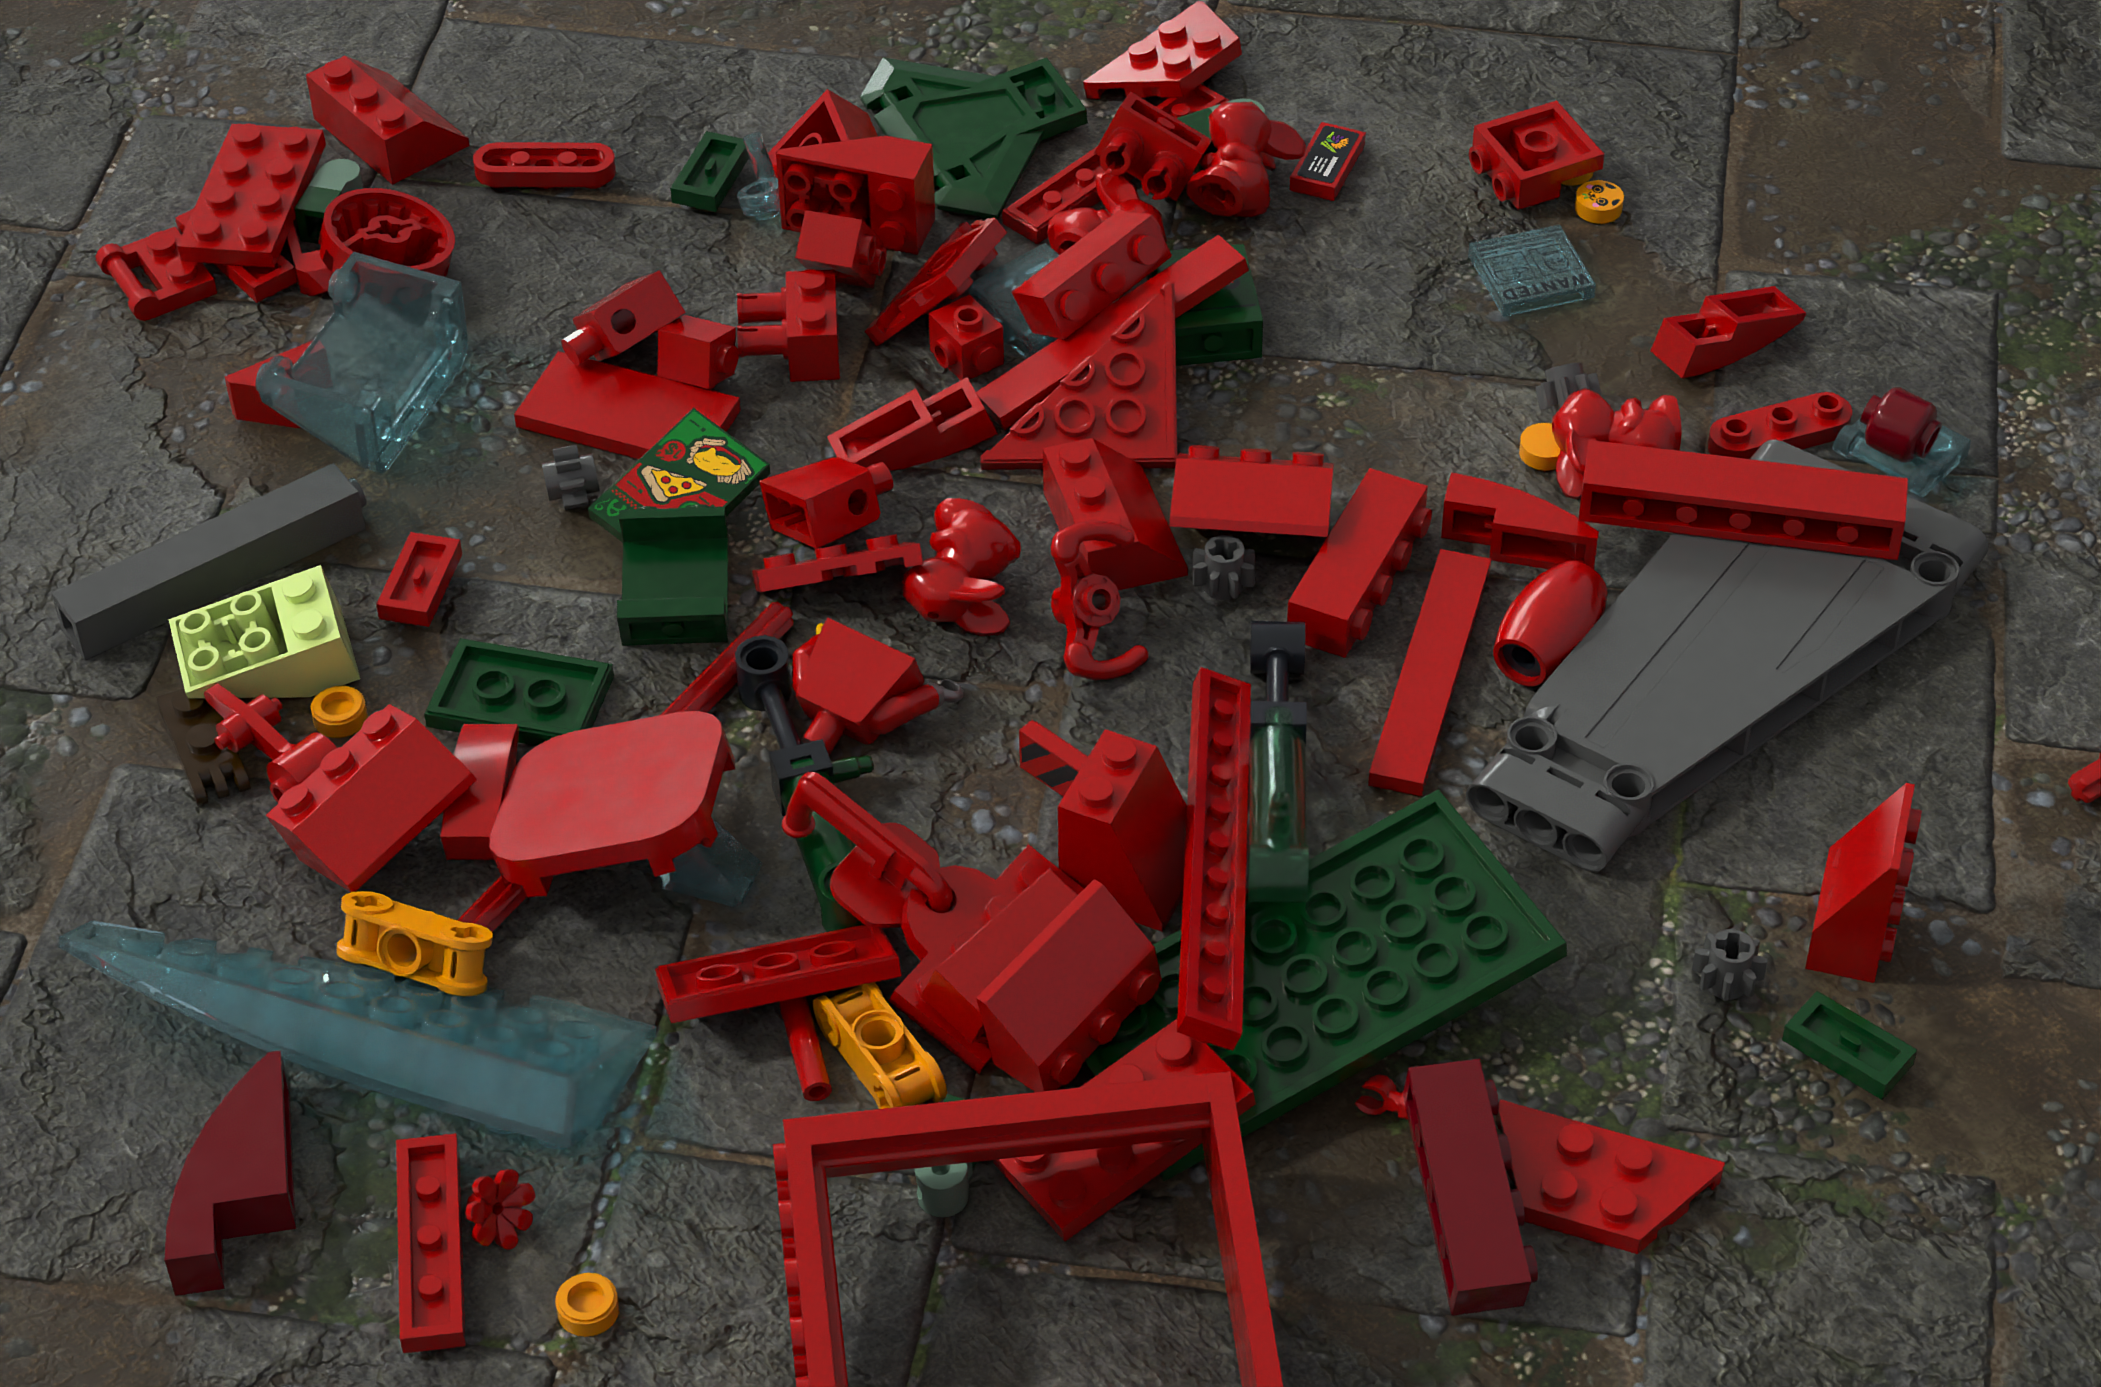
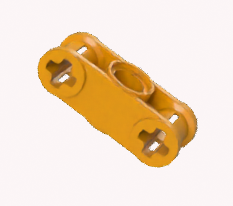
M357 891L345 894L342 897L341 910L346 913L344 937L337 942L336 949L337 955L341 959L352 963L366 964L388 971L396 976L416 980L456 996H474L486 991L488 980L483 974L485 949L492 945L493 939L492 931L488 928L474 923L457 921L432 911L391 900L380 893Z
M876 982L858 985L831 998L822 995L813 1000L814 1014L823 1035L832 1046L837 1048L855 1072L857 1078L872 1095L879 1109L919 1105L930 1099L938 1103L945 1099L947 1087L938 1064L927 1051H924L904 1025L902 1019L887 1003Z

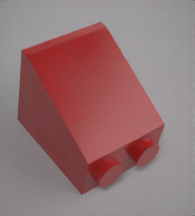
M1107 729L1103 731L1058 805L1059 869L1084 889L1094 879L1106 887L1135 923L1163 932L1183 897L1187 805L1156 745Z

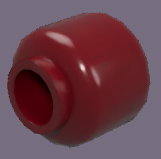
M1900 387L1890 389L1882 398L1873 395L1860 418V422L1867 425L1865 430L1866 444L1901 463H1909L1917 456L1924 459L1933 447L1942 428V422L1937 420L1936 406Z

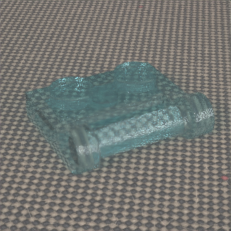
M1858 419L1852 426L1846 425L1840 430L1834 441L1833 450L1846 458L1855 456L1890 476L1908 478L1907 490L1919 497H1924L1968 456L1971 440L1942 425L1937 440L1924 459L1917 456L1909 463H1901L1866 444L1865 430L1867 425L1861 423L1860 419Z

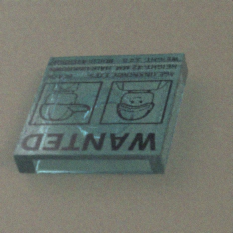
M1560 225L1469 243L1468 257L1503 317L1595 297L1596 284Z

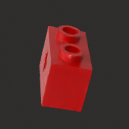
M805 210L795 258L807 269H835V279L838 283L874 288L876 275L881 276L884 272L887 250L886 247H882L883 241L861 219Z

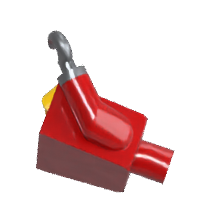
M827 618L825 623L817 624L816 635L798 647L792 655L793 690L804 713L813 719L801 740L803 743L822 739L829 756L843 734L865 745H869L880 734H887L912 719L941 707L943 702L954 703L963 698V689L956 682L944 679L941 682V686L935 683L923 685L925 680L915 658L830 618Z

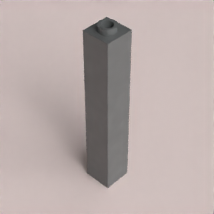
M334 463L52 592L61 630L83 659H90L168 622V619L188 613L366 529L362 507L367 504L365 494L355 478L347 479Z

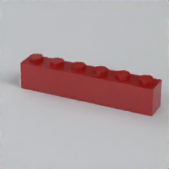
M1589 440L1578 521L1898 560L1906 521L1908 478Z

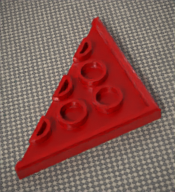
M1166 282L1153 299L1142 309L1136 310L1111 334V338L1092 356L1088 355L1060 381V385L1047 398L1031 408L991 450H986L981 455V470L1043 469V448L1094 438L1139 463L1143 469L1175 468L1177 458L1175 282Z

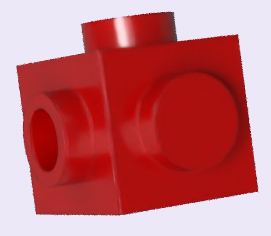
M970 294L928 313L930 351L934 354L941 367L948 368L960 380L966 377L969 380L1004 364L1003 326Z
M683 315L658 329L657 376L709 390L713 389L715 385L735 374L739 359L738 348L735 346L736 327Z

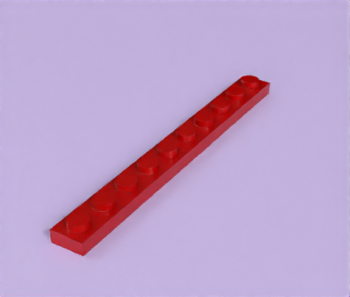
M1200 667L1193 681L1177 1033L1192 1037L1201 1043H1211L1233 1051L1242 1035L1251 684Z

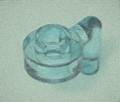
M760 132L745 136L743 141L757 181L742 188L737 193V198L744 215L754 216L756 220L761 221L773 218L781 212L778 178H776Z

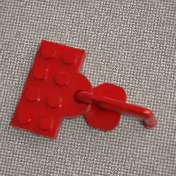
M815 772L805 773L798 781L788 804L786 815L782 819L781 827L784 833L793 838H803L811 834L815 828V820L812 816L813 811H815L857 845L839 863L831 876L830 889L834 899L866 926L872 928L901 927L908 947L921 961L894 990L889 1002L980 1074L993 1059L986 1033L984 1032L977 1040L970 1044L921 997L934 970L1049 868L1077 895L1084 888L1029 844L996 880L974 868L957 865L940 868L939 856L936 850L912 830L898 823L879 822L822 775Z

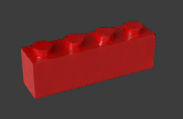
M1369 468L1288 601L1287 622H1305V645L1346 658L1356 639L1364 640L1372 622L1374 608L1376 605L1383 606L1386 603L1391 592L1393 576L1396 571L1404 572L1412 554L1413 542L1416 537L1423 539L1429 529L1432 510L1426 508L1427 485Z

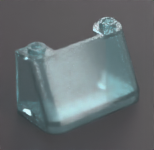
M353 252L341 269H336L333 272L329 281L328 292L329 296L333 298V315L294 366L292 360L280 355L274 356L269 362L262 364L256 377V389L260 393L263 403L364 469L384 473L395 461L463 365L467 352L468 337L462 284L457 280Z

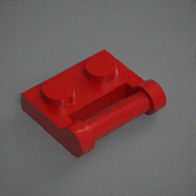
M176 227L155 232L146 238L122 247L113 243L106 244L97 251L95 260L103 273L111 275L129 299L128 307L139 320H151L217 294L215 280L202 262L180 260L177 245L182 235ZM140 266L157 291L153 292L150 289L144 288L131 269Z

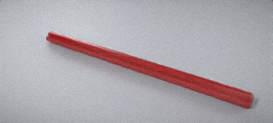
M778 601L772 602L661 715L685 711L708 713L737 683L735 663L737 647L743 641L754 636L765 635L780 639L794 624L792 610L788 606L784 607ZM500 876L457 921L482 925L493 932L527 897L525 890L519 884L512 882L504 884L502 876Z

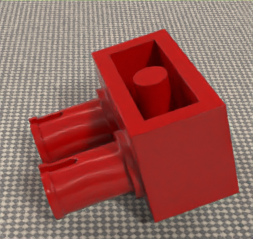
M1130 92L1117 110L1094 153L1100 156V164L1104 171L1110 168L1112 169L1111 175L1129 173L1141 180L1144 193L1147 196L1150 192L1154 194L1152 199L1162 200L1170 197L1177 201L1212 139Z
M835 269L786 272V287H781V292L737 293L739 324L737 325V343L739 358H744V356L783 354L784 359H789L790 382L840 379ZM782 322V325L742 326L744 323Z

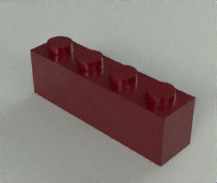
M1480 1059L1410 1067L1407 1072L1403 1098L1451 1316L1524 1306L1531 1283H1535L1538 1280V1268L1533 1247L1531 1245L1523 1246L1519 1226H1523L1525 1221L1521 1193L1518 1189L1510 1190L1506 1174L1507 1170H1511L1512 1165L1509 1141L1506 1134L1497 1135L1493 1116L1498 1115L1499 1102L1495 1083L1492 1079H1484Z

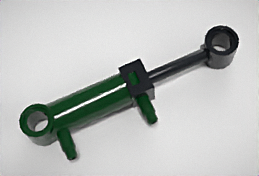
M765 635L754 636L743 641L737 647L735 663L739 699L743 705L751 710L766 711L780 748L779 750L770 751L769 759L772 790L782 816L786 815L788 804L798 781L805 773H818L834 785V783L859 778L860 775L874 770L871 756H852L831 761L822 739L801 744L786 705L792 692L788 648L782 641ZM813 811L812 816L815 820L813 832L806 837L796 838L820 904L822 926L826 932L864 925L834 899L830 889V879L835 868L857 845Z

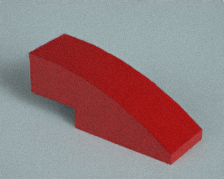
M1775 286L1710 295L1705 297L1699 313L1664 318L1650 351L1682 379L1701 375L1730 365L1757 352L1804 320L1806 312Z
M968 377L924 401L917 389H914L832 433L827 438L837 457L865 468L883 462L892 471L941 459L970 448L998 433Z
M1451 472L1444 499L1441 538L1490 545L1489 558H1491V561L1550 569L1565 561H1578L1595 569L1599 531L1583 521H1578V517L1560 507L1519 489L1486 479Z
M463 724L454 755L473 773L477 781L443 811L440 837L447 860H494L489 848L490 834L510 776L516 766L519 736L518 724Z

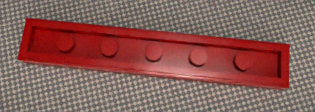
M1200 84L1185 96L1169 97L1156 107L1177 119L1178 117L1219 105L1222 102H1228L1229 99ZM1097 147L1002 211L1003 224L1035 244H1039L1048 237L1049 219L1060 211L1064 212L1074 208H1091L1100 202L1101 199L1097 194L1096 177L1097 174L1106 171L1103 170L1100 164V156L1094 153ZM1129 173L1121 174L1128 181L1134 178Z
M1220 235L1215 236L1107 306L1065 340L1058 338L978 390L976 393L986 412L1006 430L1018 422L1038 402L1041 403L1060 385L1061 380L1088 355L1092 356L1111 338V334L1136 310L1142 309L1153 299L1166 282H1175L1176 319L1248 272L1249 268L1246 258Z
M1440 549L1369 771L1368 786L1417 796L1423 795L1489 578L1491 558Z

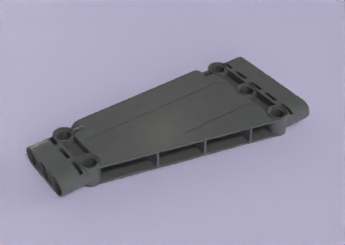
M1779 440L1766 441L1750 458L1752 460L1849 471ZM1907 496L1906 521L1898 560L1673 533L1594 624L1586 636L1538 689L1529 702L1524 716L1510 724L1507 730L1506 744L1467 788V802L1471 809L1484 820L1582 869L1600 871L1608 864L1629 837L1642 833L1647 826L1930 626L1948 616L1955 594L1984 559L1989 550L1986 536L1971 523Z

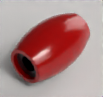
M1565 561L1541 573L1526 585L1509 606L1496 636L1493 656L1503 674L1512 681L1524 686H1537L1544 683L1604 614L1608 590L1603 578L1593 568L1584 563Z

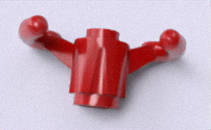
M1091 520L1074 523L1056 532L1051 542V555L1061 577V586L1055 588L1052 594L1051 608L1058 623L1066 625L1067 628L1066 646L1063 655L1064 662L1071 674L1089 680H1110L1121 677L1137 669L1149 658L1148 650L1142 645H1136L1121 656L1109 660L1098 661L1091 654L1096 643L1099 628L1111 623L1118 614L1121 597L1116 584L1107 576L1093 574L1079 547L1083 541L1091 540L1107 541L1122 548L1130 547L1134 543V533L1130 529L1113 522Z

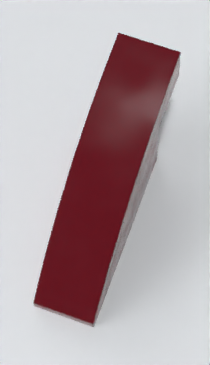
M281 1050L268 1052L227 1093L205 1123L186 1158L174 1190L166 1226L164 1261L175 1296L225 1289L223 1239L296 1229L290 1087Z

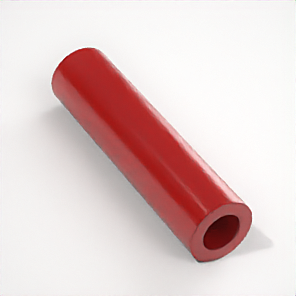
M804 996L780 1001L779 1007L803 1096L808 1101L823 1100L831 1094L832 1086L808 999Z

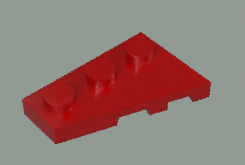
M897 534L866 539L868 549L847 553L846 543L815 549L816 559L796 562L794 553L763 558L765 568L752 570L755 589L758 592H765L828 581L841 575L847 577L876 573L885 570V567L905 565V567L922 565L924 563L920 543H898Z

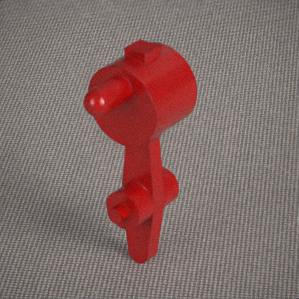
M218 683L204 692L206 701L224 718V720L216 725L219 736L214 738L216 745L221 750L227 747L232 752L237 753L251 743L272 759L267 765V775L271 783L270 791L277 803L288 789L301 784L320 767L323 758L337 748L331 740L318 732L311 733L297 744L289 743L273 728L281 722L279 711L283 708L281 702L276 697L270 700L267 696L261 694L246 704Z

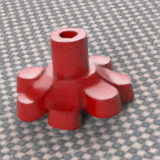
M500 1170L494 1180L489 1176H482L477 1178L472 1184L473 1194L467 1200L466 1219L476 1223L471 1236L474 1241L483 1246H489L495 1240L499 1247L506 1250L513 1249L518 1244V1235L514 1228L526 1231L532 1224L533 1214L526 1209H522V1206H527L534 1201L535 1191L529 1183L517 1184L519 1173L516 1170Z

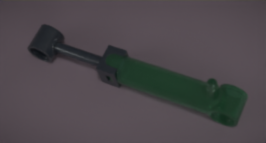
M1251 621L1250 674H1267V701H1251L1249 748V902L1307 903L1308 899L1307 702H1289V674L1304 675L1305 622Z

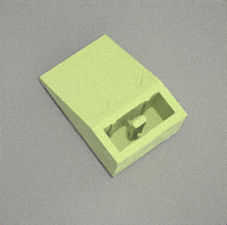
M321 565L168 619L185 693L188 698H205L204 692L217 683L238 698H256L261 694L268 698L312 697L327 688L343 686L360 679L340 604Z

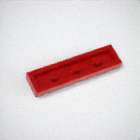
M457 1134L396 1140L399 1323L403 1353L465 1347L460 1155Z

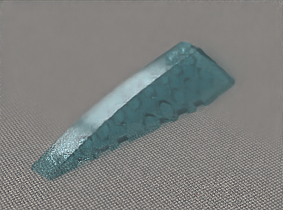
M93 920L59 936V948L104 974L163 1005L267 1052L281 1050L282 1058L315 1071L401 1100L483 1123L488 1130L495 1133H518L536 1138L539 1144L552 1149L571 1148L598 1128L656 1035V1026L555 998L532 995L529 1007L503 1001L505 990L487 987L486 991L479 995L456 996L445 993L437 987L412 979L397 983L395 982L394 974L378 968L301 956L298 959V966L273 962L274 951L250 947L246 954L216 952L217 941L194 938L176 940L166 944L164 943V932Z

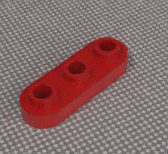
M496 142L480 147L473 155L476 179L480 183L492 188L585 187L595 189L610 182L616 174L614 152L610 147L601 143Z
M1821 392L1723 417L1715 421L1710 428L1708 451L1710 455L1750 459L1760 446L1768 440L1783 441L1801 450L1836 441L1846 436L1849 432L1852 407L1846 399L1835 393Z

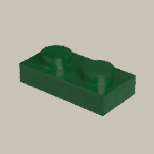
M706 131L670 188L672 203L716 212L751 156L750 140Z
M1816 991L1784 1027L1782 1041L1881 1100L1886 1097L1914 1065L1917 1054L1916 1048L1819 991Z

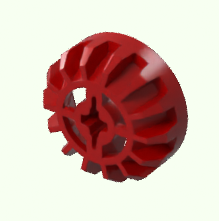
M363 188L343 193L329 203L324 213L318 243L321 246L320 257L329 270H332L333 275L342 285L354 281L355 289L361 296H364L370 289L382 292V300L388 302L399 292L406 301H409L441 285L442 278L448 274L455 246V235L452 226L444 215L427 202L400 191L382 188Z

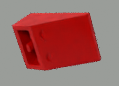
M879 136L778 149L776 153L782 229L801 232L805 210L861 219L883 241L882 247L918 255L936 219L932 144L892 136Z
M1905 783L1829 848L1805 969L1874 983L1879 960L1891 962L1897 929L1887 927V923L1895 925L1900 923L1906 892L1904 890L1905 887H1908L1914 858L1913 849L1903 846L1904 842L1916 843L1922 810L1911 808L1915 784Z

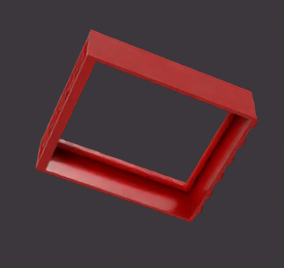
M1230 1071L783 1119L785 1143L773 1144L796 1387H849L827 1178L1202 1137L1241 1385L1242 1387H1283Z

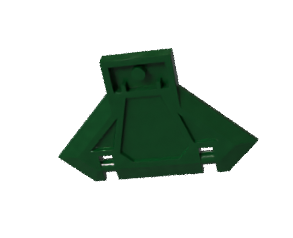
M883 57L860 95L866 109L883 108L882 111L874 115V119L885 136L932 144L934 187L940 188L934 193L935 207L938 210L983 218H996L997 220L1040 141L1088 123L1085 106L1047 57L996 76Z

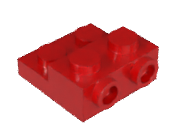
M1556 100L1475 125L1473 146L1469 149V160L1477 174L1486 172L1492 179L1494 193L1500 201L1510 200L1520 210L1560 197L1561 182L1603 169L1604 153Z

